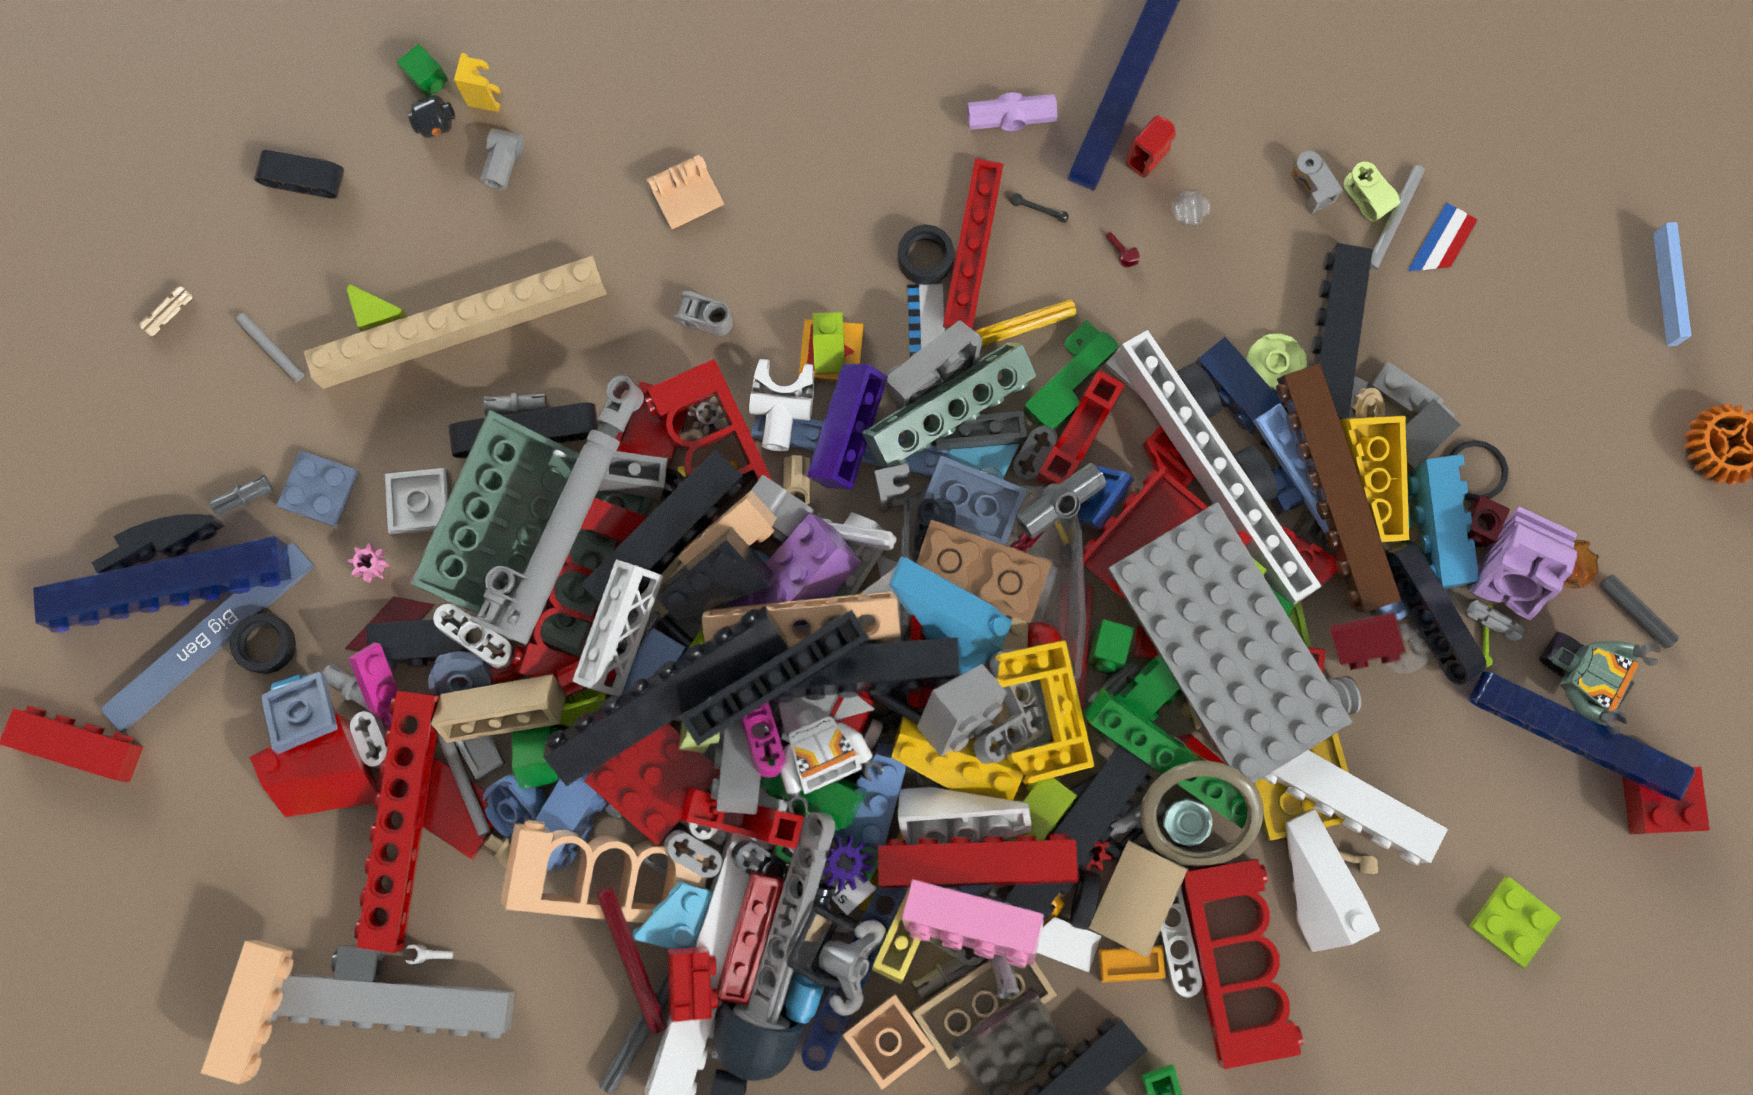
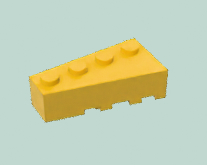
M1405 416L1339 419L1381 542L1409 540Z
M902 716L896 732L891 758L950 790L1013 801L1024 776L1017 764H1011L1007 757L1001 761L989 764L980 762L974 752V742L977 736L970 739L967 745L958 752L951 750L940 756L918 730V725ZM996 742L991 743L992 745L989 747V750L998 746ZM1022 747L1021 749H1019V750H1017V751L1025 750V749H1028V748Z

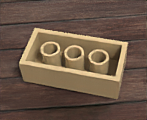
M987 958L981 964L950 983L949 986L944 987L912 1009L914 1017L948 1070L1057 996L1035 961L1034 965L1026 963L1025 968L1012 965L1020 993L1014 996L1013 992H1011L1013 996L1011 998H999L991 959Z

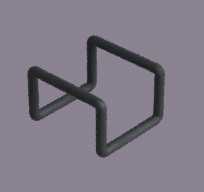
M814 907L787 959L788 967L816 984L841 988L842 986L838 978L818 967L820 953L824 945L831 940L837 926L854 931L861 923L844 913H838L836 916H833L820 907ZM817 914L832 922L811 965L812 970L823 978L815 976L793 962Z

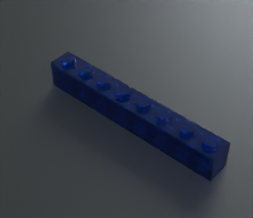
M276 536L35 587L33 588L35 623L48 628L51 632H64L70 629L69 626L79 624L82 626H92L99 624V620L107 618L125 619L130 616V613L139 611L142 613H153L159 611L160 607L167 605L175 607L186 606L190 604L191 600H214L219 598L220 594L228 592L234 594L246 593L250 591V588L256 586L275 587L280 585V581L291 579L288 545Z

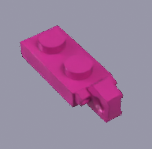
M372 643L349 657L348 660L369 712L374 713L377 719H382L384 727L391 728L393 716L390 715V703L392 698L396 697L398 688L381 644Z

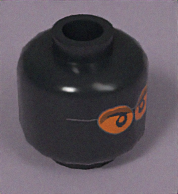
M433 95L415 101L412 105V111L408 112V117L416 134H421L425 138H432L448 133L451 130L452 120L455 119V112L450 102L445 103L440 96Z

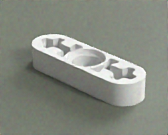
M444 604L437 608L433 620L442 633L494 668L502 669L511 664L510 660L514 649L505 638L488 628L470 621L472 616L454 604ZM453 615L457 622L462 625L458 630L456 626L449 622L446 623L443 620L444 616ZM477 628L482 630V638L479 642L475 644L466 642V634L471 629ZM490 642L492 646L499 650L503 648L506 654L503 658L497 656L494 659L495 655L486 646Z

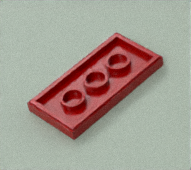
M405 748L402 752V760L408 765L412 761L413 754L409 748ZM434 756L423 827L468 858L474 859L490 833L481 837L478 836L449 765ZM380 774L375 780L379 791H381L383 781L380 778ZM401 779L397 784V791L401 796H404L407 793L408 786ZM470 780L492 832L494 827L485 813V809L489 807L487 798L483 800V794L486 790Z

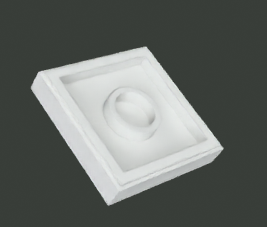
M446 468L385 474L388 533L396 535L434 531L450 497L448 470Z

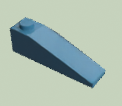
M900 557L889 583L890 588L909 615H914L924 629L921 632L927 640L958 637L961 646L962 674L981 664L984 665L991 659L993 654L1002 649L1012 624L1008 617L991 604L910 559Z

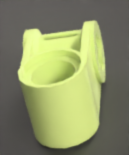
M1358 163L1344 179L1343 187L1345 192L1353 199L1362 214L1369 221H1377L1400 203L1396 190L1388 184L1372 163Z

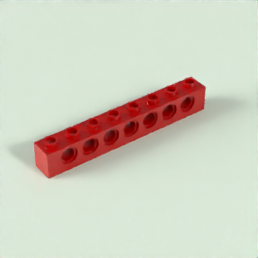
M397 691L396 697H393L390 703V715L393 718L391 728L387 730L385 735V746L388 749L386 760L382 761L380 767V778L383 779L381 791L377 793L375 798V810H378L376 823L372 825L370 830V842H373L371 855L367 857L364 868L365 874H368L366 887L362 889L359 904L363 907L361 919L357 921L354 930V937L357 939L356 948L390 953L404 949L438 733L431 724L440 698L437 695ZM411 716H414L418 722L417 729L413 733L407 729V721ZM405 748H409L413 754L412 761L408 765L402 760V752ZM401 779L408 786L407 793L404 796H401L397 791V784ZM395 811L399 812L403 818L402 825L399 828L395 827L392 823V816ZM390 843L394 844L398 850L395 860L389 858L387 854V847ZM385 875L390 877L393 883L390 892L386 891L382 886V879ZM379 908H383L387 912L388 918L385 924L381 923L377 918Z

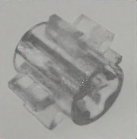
M1200 190L1182 191L1179 193L1178 201H1172L1173 216H1176V219H1180L1182 225L1200 224L1203 222L1204 214H1210L1209 199H1206V196H1201Z

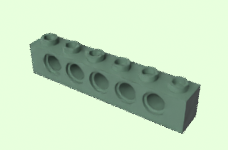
M1008 342L861 433L878 465L887 468L902 465L906 462V457L914 452L919 453L928 449L931 446L930 442L938 437H946L956 430V426L962 422L976 419L980 416V411L986 407L1000 404L1004 401V396L1010 392L1024 389L1028 386V381L1037 375L1023 344ZM1002 371V379L998 383L997 376ZM977 385V386H978V394H977L976 397L974 398V397H973V389H974L975 386ZM953 400L954 408L949 413L948 406L949 403ZM926 416H929V425L924 429V419ZM902 431H904L905 438L903 442L899 444V434Z

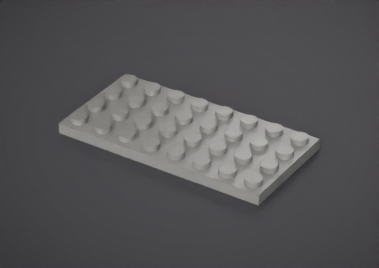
M1218 502L1107 568L1226 765L1239 770L1252 783H1255L1353 723Z

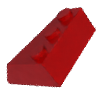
M336 713L337 730L279 754L272 750V746L249 757L261 786L284 817L307 815L338 808H351L370 803L375 804V798L379 790L375 784V778L370 767L361 759L350 731L349 719Z

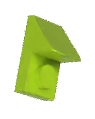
M843 312L813 313L815 374H839L842 365L845 364Z

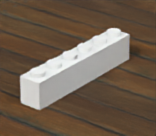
M1309 750L1261 778L1273 785L1277 781L1286 786V793L1301 801L1304 798L1316 803L1314 808L1329 817H1332L1333 814L1344 819L1342 824L1357 833H1360L1361 830L1373 836L1371 838L1372 842L1385 849H1389L1390 846L1401 852L1400 857L1403 860L1416 866L1419 863L1432 862L1448 831L1444 826Z

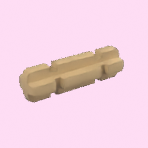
M177 286L171 292L172 297L169 298L167 296L151 312L152 316L150 318L146 316L140 322L139 326L144 332L154 336L161 329L159 327L161 324L165 325L181 310L180 305H186L192 299V295L184 287Z

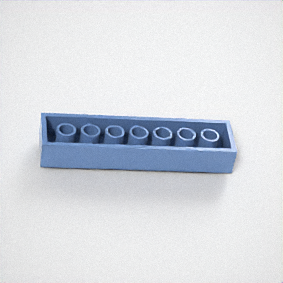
M652 628L634 658L622 694L629 691L630 686L637 680L642 678L648 679L653 676L666 662H675L685 656L687 648ZM593 770L568 786H565L560 779L535 821L545 823L544 827H547L551 832L569 830L577 833L583 840H586L594 827L591 821L597 811L602 813L608 804L604 798L584 782ZM563 843L557 846L550 854L547 870L561 871L563 867L568 868L577 855V852L574 850L577 844Z

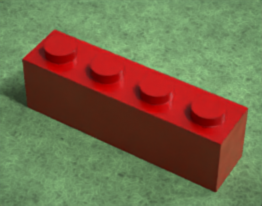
M27 705L26 710L12 708L0 739V745L115 781L130 782L143 746L132 743L134 737L117 732L114 733L113 737L104 735L105 728L85 723L84 728L74 725L76 719L56 714L55 719L45 716L47 710Z

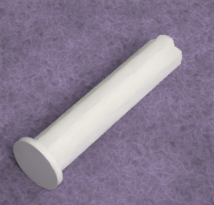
M822 519L832 525L847 544L891 550L896 542V537L890 531L832 523L829 519Z

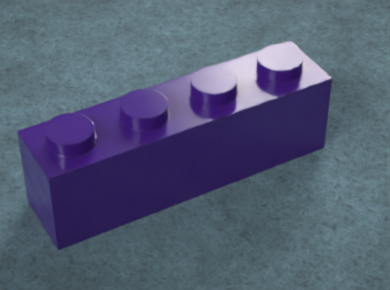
M869 364L842 365L807 474L809 479L826 488L853 489L867 445L861 432L873 426L888 376Z

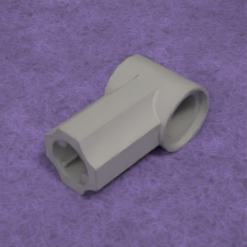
M496 128L490 130L487 139L488 155L480 178L482 184L496 190L507 188L514 162L520 159L523 151L524 138L522 134Z

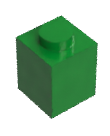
M419 43L396 61L403 74L426 98L432 93L440 91L445 82L448 81L442 67Z

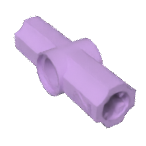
M1015 92L1003 94L997 100L968 102L967 118L969 129L1001 127L1005 131H1016L1024 128L1026 124L1056 121V97L1054 94L1023 97L1022 94Z

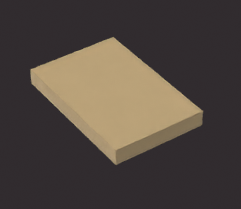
M1129 840L1089 928L1146 958L1149 957L1188 869Z

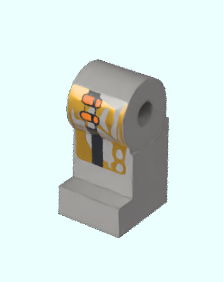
M1305 151L1298 156L1292 168V176L1297 183L1303 185L1310 196L1305 205L1310 213L1313 214L1337 201L1343 189L1318 153Z

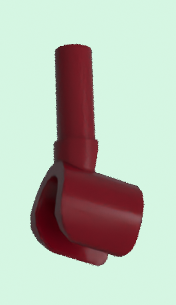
M1112 232L1106 235V238L1119 253V259L1123 267L1128 268L1139 264L1140 254L1136 247L1126 250Z

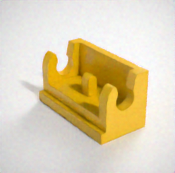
M461 53L454 82L467 106L499 112L500 104L495 101L492 92L495 94L501 93L499 87L490 84L488 79L482 77L477 69L488 70V64L483 60L470 58L467 54Z

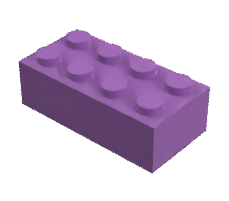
M809 513L767 561L766 565L774 572L770 587L733 600L730 606L738 607L830 598L860 565L861 561L832 525ZM799 620L794 623V626L806 625L808 622Z

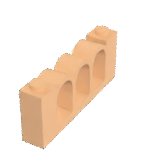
M525 820L524 825L514 824L500 902L505 910L605 919L598 899L589 898L588 894L596 858L601 852L609 848L622 849L625 855L618 901L627 922L645 923L653 914L651 911L657 906V904L633 902L638 869L641 862L647 856L653 853H663L668 859L662 901L667 899L669 892L679 881L705 888L706 878L699 876L670 858L666 854L664 843L662 842L656 845L651 840H646L631 848L619 837L602 835L587 844L575 832L569 830L551 832L547 827H544L545 823ZM674 842L673 844L676 848L675 854L678 850L686 854L691 850L684 843ZM563 843L579 845L581 859L574 896L542 893L551 852ZM698 854L695 859L701 862L703 867H709L710 856L705 858Z

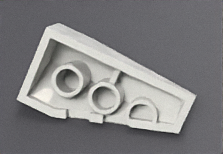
M935 787L900 789L898 820L902 838L906 840V845H919L918 839L936 838L938 839V844H951V838L969 837L971 838V843H980L984 841V837L1002 836L1003 840L1032 831L1028 803Z
M1311 809L1286 821L1289 860L1292 861L1294 877L1292 885L1293 892L1296 894L1298 910L1296 911V918L1310 951L1317 952L1352 945L1380 931L1365 897L1316 810Z

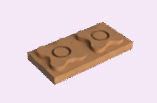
M932 519L916 563L991 604L1001 613L1031 623L1053 562Z

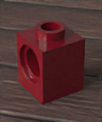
M1484 496L1471 502L1468 512H1471L1472 524L1467 536L1468 539L1474 540L1475 547H1487L1497 541L1510 509ZM1478 518L1483 519L1487 523V531L1479 527Z

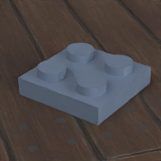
M300 450L277 507L337 528L359 471Z
M321 671L261 695L272 750L277 754L338 729L326 676Z

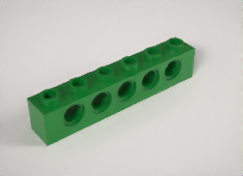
M1104 688L1101 689L1084 712L1092 726L1162 774L1175 766L1188 762L1208 761ZM1200 776L1176 783L1240 828L1245 826L1247 806L1244 797L1229 782L1216 777Z

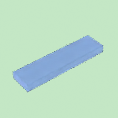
M1668 222L1654 232L1653 237L1667 346H1677L1691 337V327L1677 222Z

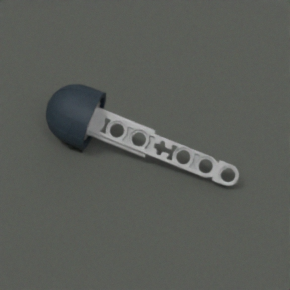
M825 812L809 813L803 820L799 840L801 841L793 853L748 1005L725 1001L721 1003L714 1028L715 1049L722 1065L730 1073L744 1080L758 1081L768 1079L784 1070L795 1054L804 1023L795 1022L785 1015L786 1008L783 1001L793 971L788 967L787 959L811 912L826 862V850H829L835 830L834 820L831 815ZM818 819L822 823V831L819 836L815 831V823ZM808 850L811 851L813 856V861L810 867L806 863V854ZM799 881L802 882L804 889L801 897L797 894V884ZM780 942L785 947L783 958L780 957L778 950ZM771 973L775 975L776 979L774 989L771 987L769 980Z

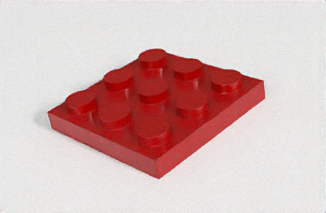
M669 724L664 725L598 766L584 780L585 783L656 845L664 839L681 819L689 788L706 791L713 783V779L720 775V769L714 768V764L702 753L680 750V734Z

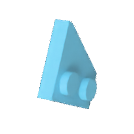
M679 881L669 892L667 899L660 902L651 911L653 914L640 928H635L632 932L633 939L669 949L695 947L713 892L708 888Z

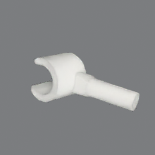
M422 944L409 945L406 949H416L418 957L416 960H405V962L408 964H420L426 961V959H453L454 951L427 950Z

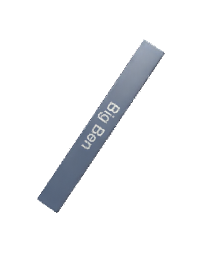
M291 543L100 710L119 732L124 733L226 645L231 639L232 631L241 620L249 615L264 612L310 572L315 565L295 543Z

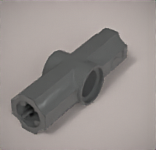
M1090 462L1061 484L1053 483L1048 485L1040 499L1016 515V521L1026 535L1033 539L1059 519L1075 516L1080 509V505L1104 488L1107 481L1096 465ZM1064 497L1063 501L1059 504L1060 499Z

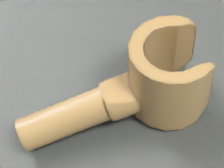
M1339 851L1344 861L1360 863V873H1378V861L1375 857L1352 855Z

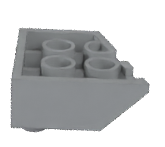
M957 321L923 349L915 352L901 366L896 365L885 374L888 376L884 389L899 409L977 362L983 339L962 321Z

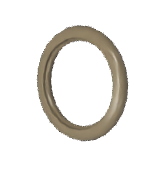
M1212 761L1188 762L1175 766L1163 773L1149 787L1140 809L1141 827L1152 847L1167 859L1192 867L1215 866L1241 855L1253 843L1263 821V802L1258 789L1239 770L1223 763ZM1210 776L1220 778L1236 787L1244 797L1247 806V819L1241 833L1229 844L1215 850L1203 852L1183 850L1167 841L1160 832L1156 819L1158 803L1163 794L1176 783L1192 777Z

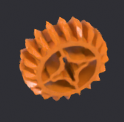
M1729 403L1723 404L1720 407L1714 405L1708 408L1707 411L1699 413L1696 417L1697 419L1688 425L1691 430L1686 432L1684 436L1690 440V442L1685 444L1684 448L1692 452L1687 460H1695L1697 463L1693 470L1703 469V479L1713 477L1714 484L1725 482L1726 485L1742 484L1753 478V410L1744 412L1742 405H1736L1732 408ZM1714 424H1726L1731 426L1732 429L1727 430L1723 427L1719 429ZM1726 459H1730V460H1732V461H1736V460H1737V461L1741 462L1742 465H1741V466L1729 465V464L1725 463L1724 461H1725Z

